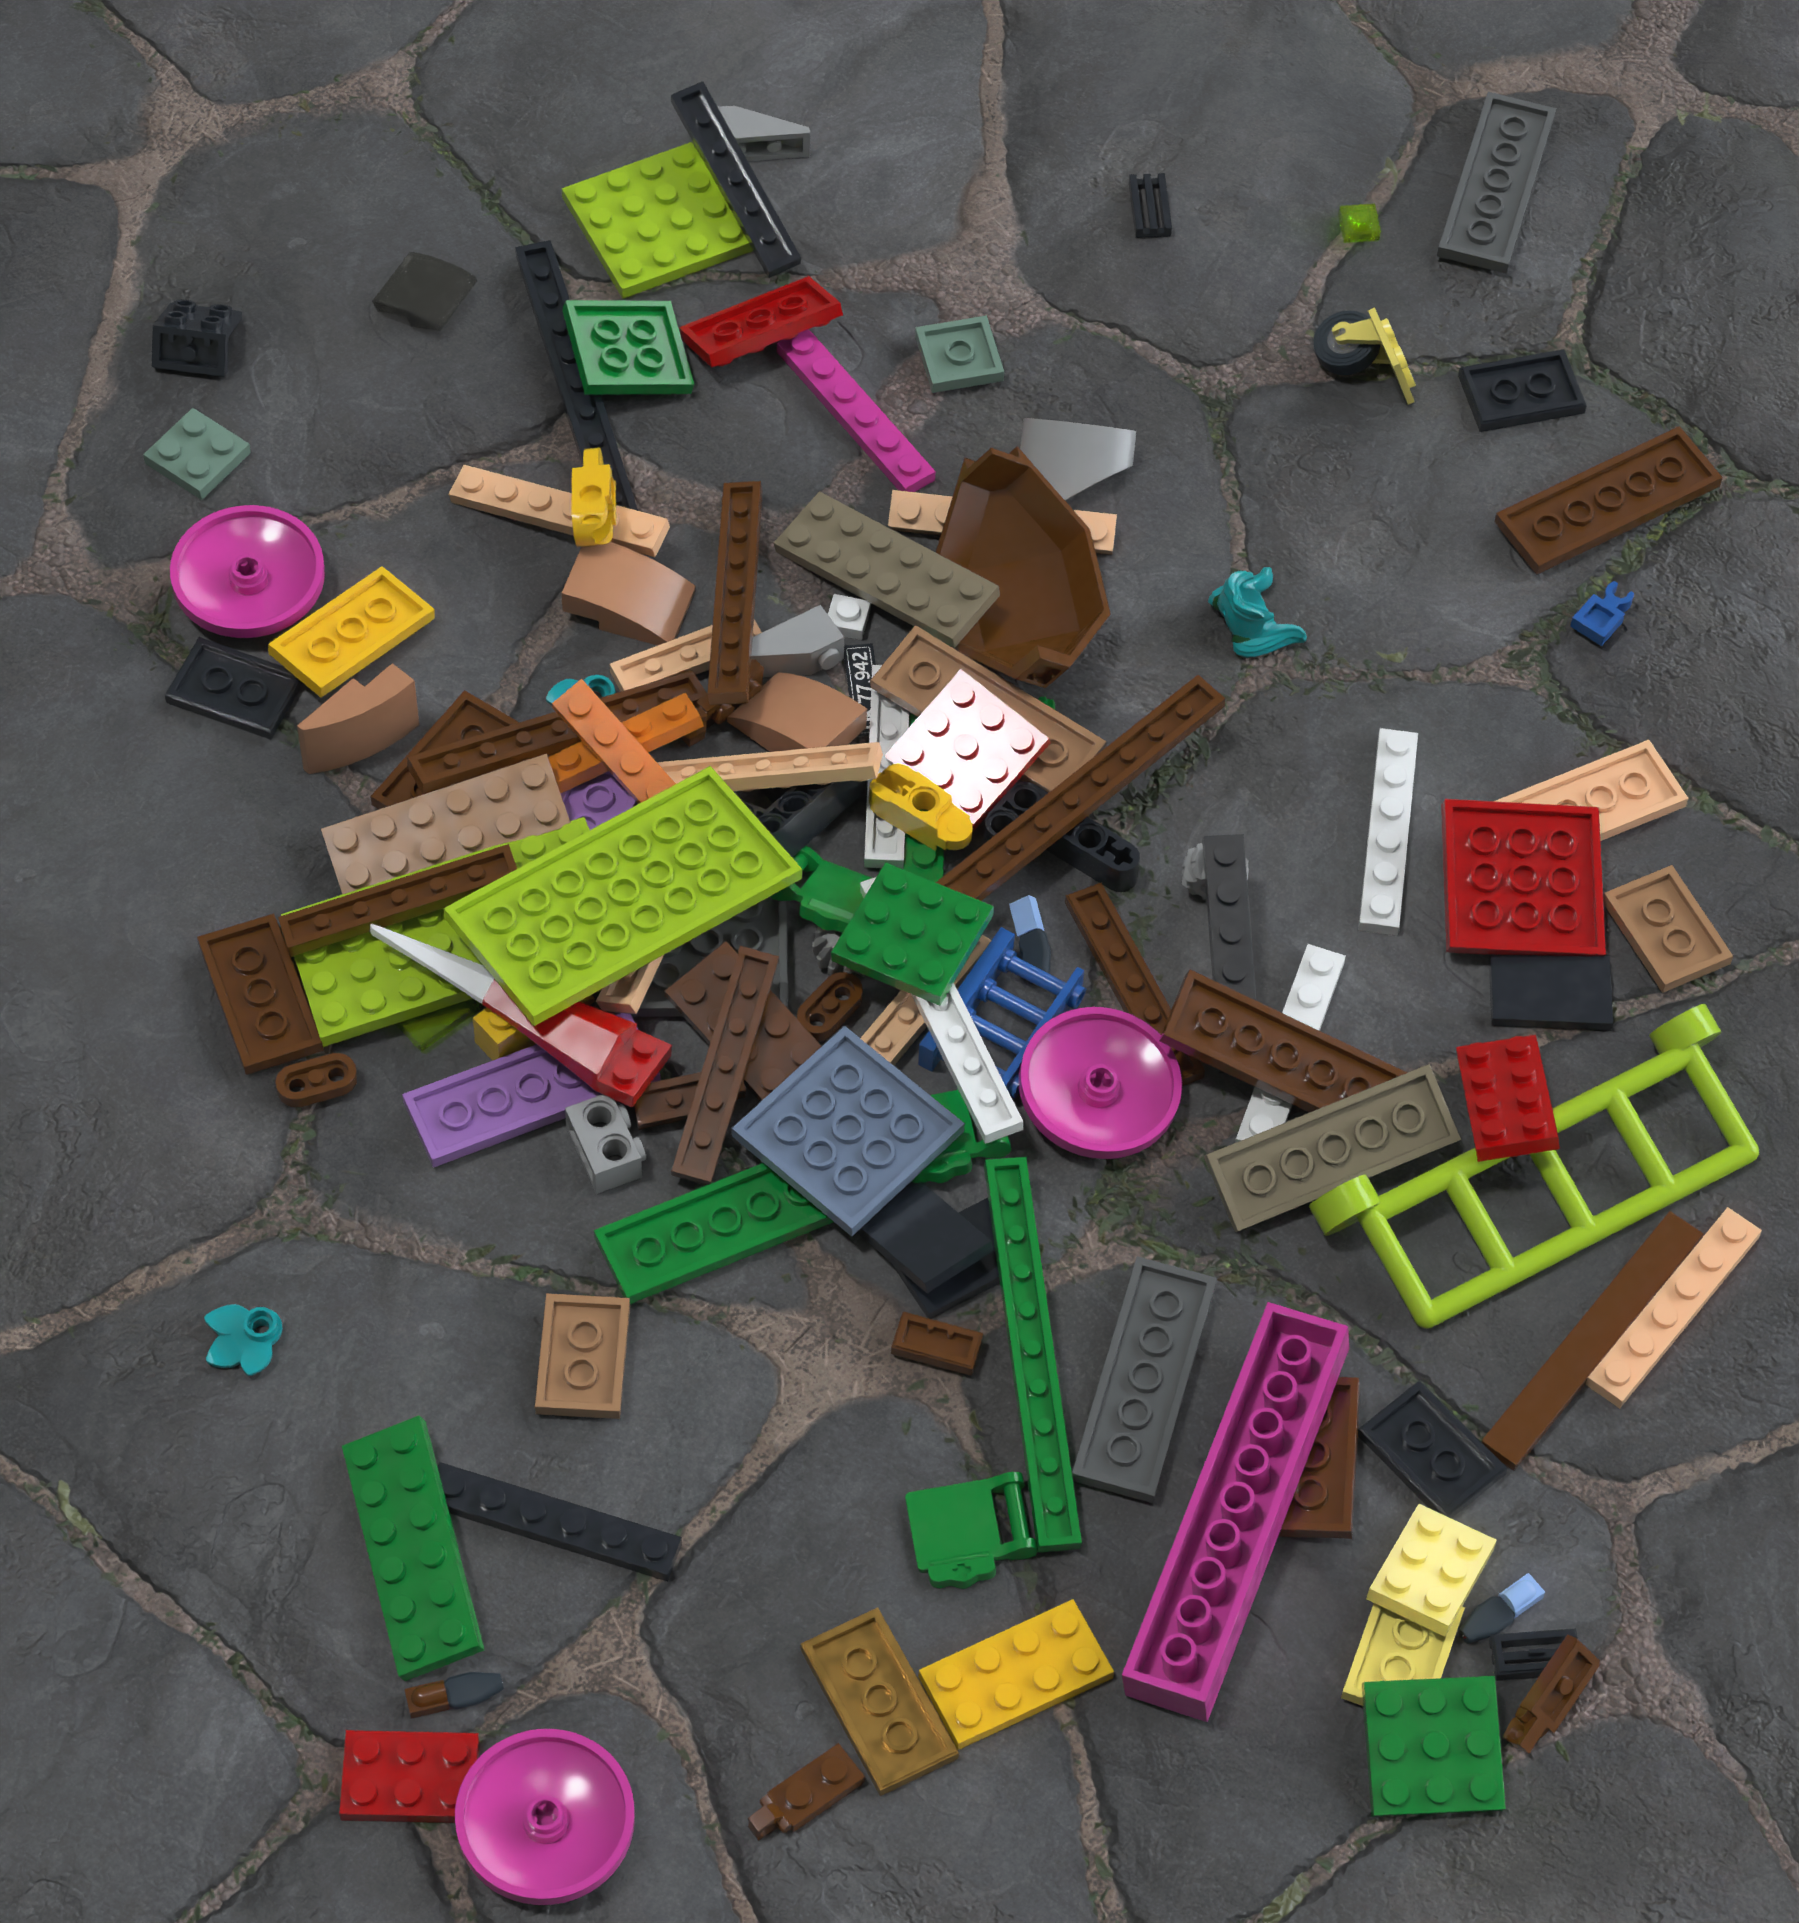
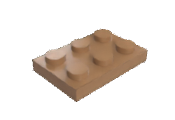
M1673 865L1604 893L1603 904L1662 993L1731 964L1733 959L1732 953Z
M546 1293L535 1414L620 1419L630 1298Z

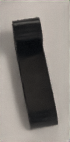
M867 780L862 782H832L826 785L792 786L767 809L750 803L744 804L789 855L794 857L866 791Z
M1031 782L1016 783L988 813L985 819L984 844L1049 792ZM1088 816L1046 849L1115 892L1128 891L1137 882L1140 862L1138 849Z

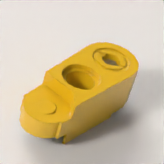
M601 448L585 449L583 453V467L572 468L571 516L577 547L604 545L611 542L613 525H616V481L613 480L610 464L604 465Z
M901 763L892 764L877 775V779H872L870 782L868 803L871 810L883 820L934 851L937 850V846L944 850H960L969 845L972 839L973 826L970 816L952 803V796L919 771L915 772L909 766Z

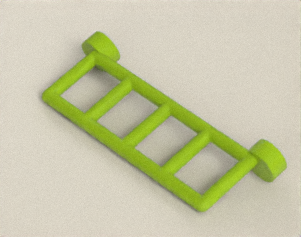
M1701 1004L1674 1017L1649 1034L1659 1055L1552 1108L1558 1133L1606 1109L1651 1187L1593 1216L1555 1150L1529 1154L1571 1228L1515 1257H1512L1468 1180V1178L1510 1157L1478 1162L1475 1148L1380 1196L1376 1193L1366 1174L1358 1176L1325 1193L1313 1201L1309 1208L1325 1236L1334 1234L1359 1221L1416 1324L1421 1328L1429 1329L1754 1162L1759 1155V1148L1701 1050L1702 1046L1722 1033L1706 1004ZM1685 1069L1729 1147L1672 1175L1628 1097ZM1446 1190L1488 1263L1490 1270L1431 1300L1387 1220Z

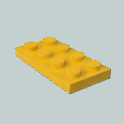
M381 566L268 644V654L322 698L434 620L435 609Z
M1074 1599L920 1669L918 1677L957 1750H960L1113 1679L1114 1671Z

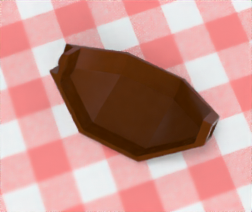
M1018 446L1009 454L990 448L977 461L964 457L936 553L998 585L1000 596L954 649L1017 680L1046 688L1071 667L1111 615L1090 528Z

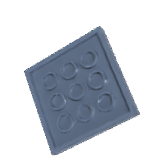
M844 1026L732 1128V1137L849 1235L853 1236L964 1132L965 1123Z

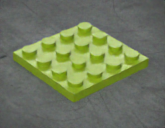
M692 142L562 188L564 202L622 299L753 251L701 155Z

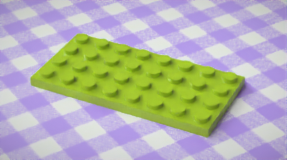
M709 766L445 907L444 918L532 1025L535 1026L801 880L802 868L717 772Z
M585 817L570 821L571 823L563 825L560 829L542 835H532L521 840L488 847L281 914V916L507 844L510 846L518 869L590 829ZM444 908L384 927L385 929L483 965L445 920ZM371 932L294 956L323 1047L473 999L428 968L372 936Z

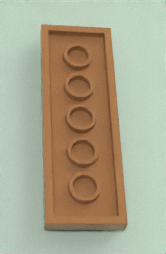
M916 625L870 680L873 690L919 717L959 670L962 669L1050 739L1051 744L1020 778L1021 781L1036 784L1047 792L1052 791L1106 748L1107 741Z
M544 754L322 828L321 831L341 892L346 894L488 847L521 840L532 835H542L560 829L563 825L571 822L548 756Z

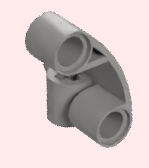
M1024 418L1020 450L1066 501L1087 488L1132 467L1136 431L1073 422Z

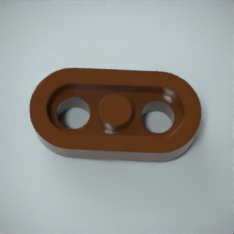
M838 972L830 975L799 1007L797 1020L816 1041L828 1039L860 1007L863 996L862 983L856 976L850 973ZM839 995H846L849 998L846 1000H839L836 997ZM814 1021H819L823 1023V1025L813 1026L811 1025V1023Z
M332 1053L286 1066L276 1077L278 1097L285 1105L290 1107H303L343 1096L352 1091L357 1083V1071L354 1061L349 1056L341 1053ZM334 1076L343 1077L340 1081H331V1078ZM295 1087H302V1088H304V1089H303L302 1091H300V1092H292V1091H291V1090H292L293 1088H295Z

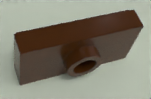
M902 1312L891 1346V1354L972 1376L983 1341V1333Z

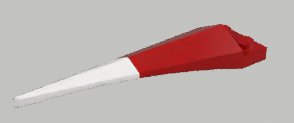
M370 924L372 936L465 992L538 1044L595 1091L625 1105L634 1106L671 1057L672 1045L637 1030V1023L581 1002H577L533 1026L483 965L383 927Z

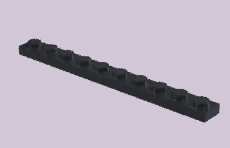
M551 240L515 247L516 259L582 466L585 449L601 448L604 465L610 464L613 480L616 481V505L638 511L601 394L584 393L562 311L565 300H570Z

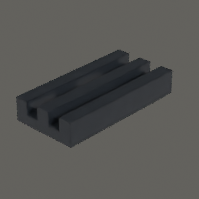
M1158 173L1157 178H1151V174H1143V179H1137L1136 174H1129L1128 183L1135 238L1171 236L1172 223L1165 173ZM1153 188L1158 189L1163 228H1158ZM1138 189L1145 190L1149 228H1143Z
M1576 1628L1490 1635L1489 1646L1492 1649V1664L1495 1665V1681L1538 1678L1548 1662L1516 1665L1505 1664L1549 1661L1558 1649L1539 1648L1529 1649V1651L1503 1652L1502 1648L1559 1644L1563 1642L1567 1634L1578 1639Z

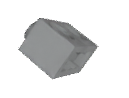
M602 1094L565 1108L567 1131L596 1194L642 1178L641 1161L646 1160V1154L639 1137L632 1139L628 1130L631 1127V1122L624 1104L617 1105L614 1099ZM598 1122H603V1123L608 1124V1125H606V1126H604V1127H594V1126H592L593 1124L598 1123ZM613 1155H619L623 1157L622 1159L617 1161L607 1159L608 1157Z

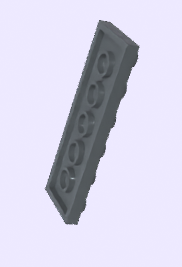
M1492 92L1487 93L1437 252L1438 257L1507 274L1557 108Z
M1136 1257L1072 1471L1074 1482L1150 1503L1154 1502L1216 1287V1277Z

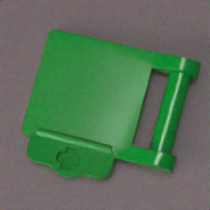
M805 846L792 858L802 868V871H814L801 889L793 883L770 897L777 901L796 900L801 902L799 914L802 918L814 922L823 930H836L843 933L864 899L860 892V882L869 880L872 877L823 860L814 850Z
M959 1090L930 1095L965 1123L964 1132L911 1182L931 1181L944 1183L955 1176L968 1174L972 1170L971 1158L985 1157L997 1159L1008 1155L1011 1152L1009 1137L1005 1136L986 1144L984 1140L976 1143L969 1110Z
M1007 1472L988 1479L918 1490L906 1494L905 1499L917 1567L921 1573L928 1572L929 1582L934 1588L953 1586L966 1589L978 1581L989 1580L995 1577L996 1560H1023L1037 1554L1036 1540L1030 1538L1021 1493L1025 1483L1021 1472ZM991 1493H1003L1005 1495L1013 1537L1011 1542L1004 1544L1000 1542Z

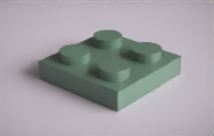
M987 315L915 327L916 342L932 393L1004 381V369Z
M192 408L150 447L143 456L146 465L202 500L251 453L248 442Z

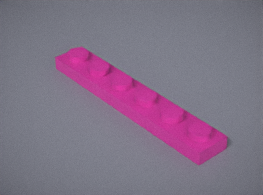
M809 329L798 333L792 339L781 340L777 343V353L899 491L916 492L935 481L936 471Z

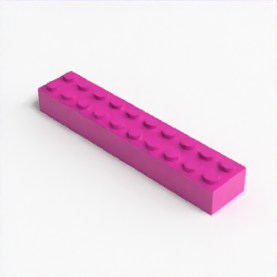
M1267 1303L1123 1670L1122 1680L1126 1696L1208 1722L1348 1354V1326L1273 1303Z

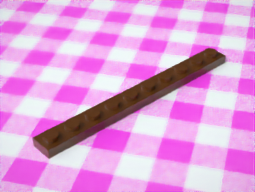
M1200 675L1195 676L936 883L982 901L1224 708L1226 698Z

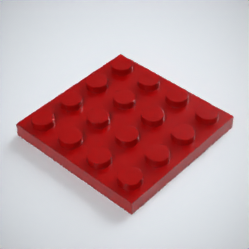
M1444 799L1441 804L1446 952L1488 955H1606L1599 807Z

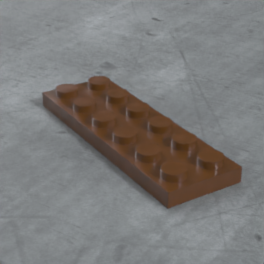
M1678 426L1497 512L1494 522L1537 575L1720 487L1723 477L1683 429Z
M1191 969L1183 979L1159 1040L1174 1049L1309 1113L1407 1073Z

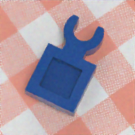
M1615 581L1609 583L1606 587L1604 598L1601 599L1593 594L1572 617L1570 627L1602 646L1623 623L1625 616L1623 612L1631 607L1634 593L1630 591L1626 597L1618 598L1614 595L1618 583Z

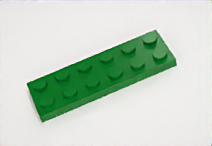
M762 1163L594 1230V1238L623 1297L630 1298V1304L831 1224L834 1221L766 1164Z
M418 1415L342 1445L398 1676L403 1681H407L484 1651L426 1421Z

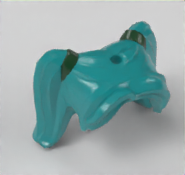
M1264 567L1255 576H1253L1252 572L1246 571L1232 573L1226 579L1224 585L1214 590L1208 599V603L1225 618L1226 624L1232 633L1231 642L1233 643V650L1242 657L1250 658L1265 655L1289 644L1304 643L1307 640L1306 633L1301 627L1292 624H1277L1274 621V614L1266 608L1260 593L1268 589L1273 582V573L1270 567Z

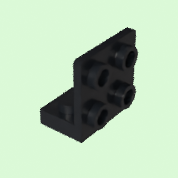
M186 299L170 303L153 324L152 367L224 377L228 372L229 336L242 320V312L232 310L231 306L225 304H214L210 307L198 306L194 301Z

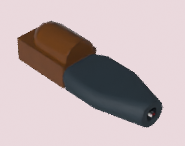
M468 1672L451 1676L445 1681L440 1680L404 1690L410 1718L412 1719L450 1710L449 1707L457 1710L478 1705L504 1690L500 1673Z

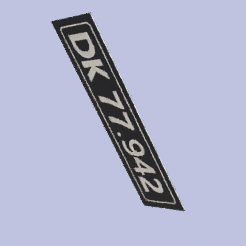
M873 643L845 645L844 662L849 697L867 708L866 729L857 737L869 736L871 709L870 680L872 679V665H876Z

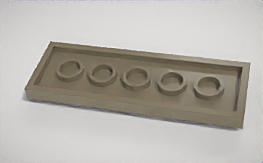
M820 491L774 542L775 550L780 555L913 626H918L954 648L1000 596L998 585Z
M1428 1064L1209 1153L1204 1158L1233 1229L1237 1232L1318 1199L1325 1193L1353 1178L1364 1174L1369 1178L1457 1142L1461 1138L1432 1068Z

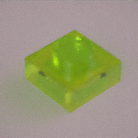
M1375 203L1339 207L1338 217L1344 243L1378 241L1380 239L1381 229Z

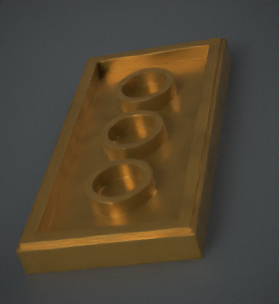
M878 1607L800 1644L802 1654L880 1796L958 1759V1750Z

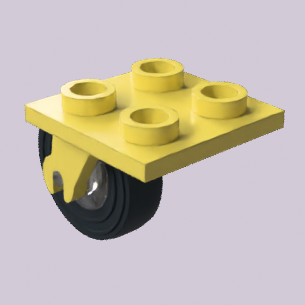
M1375 308L1368 310L1371 318L1361 312L1349 310L1335 313L1320 324L1314 336V351L1318 361L1326 370L1337 375H1352L1363 371L1372 363L1390 364L1407 404L1415 402L1410 388L1416 386L1404 354L1396 341L1388 318L1380 321Z

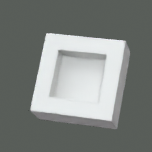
M834 594L828 615L844 637L862 640L871 611V603L862 599Z

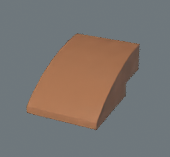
M613 542L604 545L584 546L579 551L562 591V609L564 612L599 621V630L654 645H661L676 639L695 594L696 586L659 562Z
M393 663L365 687L354 678L297 725L304 771L308 774H313L353 764L386 749L419 726L415 680Z
M778 672L763 685L759 693L748 700V703H743L727 717V722L770 752L848 745L866 729L867 708L843 693L818 681L795 674Z

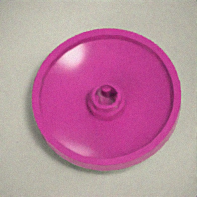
M244 505L214 512L190 527L181 537L173 551L170 562V579L173 594L179 607L194 623L219 635L235 638H253L279 632L305 616L320 596L325 579V566L322 549L316 536L302 521L279 509L259 505Z
M1085 1007L1070 1010L1046 1022L1037 1030L1028 1043L1019 1070L1021 1100L1033 1124L1044 1136L1059 1147L1089 1158L1114 1159L1130 1156L1154 1144L1164 1135L1175 1117L1182 1094V1077L1176 1056L1170 1046L1159 1041L1161 1035L1153 1027L1129 1013L1104 1007Z
M559 1729L529 1730L507 1737L493 1745L476 1760L464 1777L455 1806V1826L459 1847L473 1873L494 1892L511 1900L533 1905H553L572 1901L602 1885L616 1871L626 1856L633 1837L635 1824L632 1790L619 1763L608 1751L589 1738Z

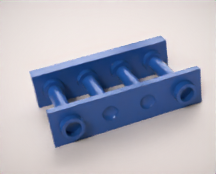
M1001 927L958 988V992L980 1036L1017 1055L1007 1071L996 1066L1010 1096L1015 1099L1020 1093L1019 1070L1022 1058L1031 1038L1037 1030L1052 1018L1069 1011L1070 1008L1077 1009L1085 996L1086 988L1083 987L1084 970L1079 967L1075 969L1066 983L1016 957L1017 952L1013 951L1015 934ZM1010 971L1053 993L1057 997L1046 1012L996 986L997 982L995 980L999 974ZM990 1000L1036 1024L1037 1027L1028 1040L1025 1041L977 1016L975 1009L981 1001L986 1003ZM928 1031L919 1044L918 1065L932 1072L939 1061L944 1060L930 1031Z

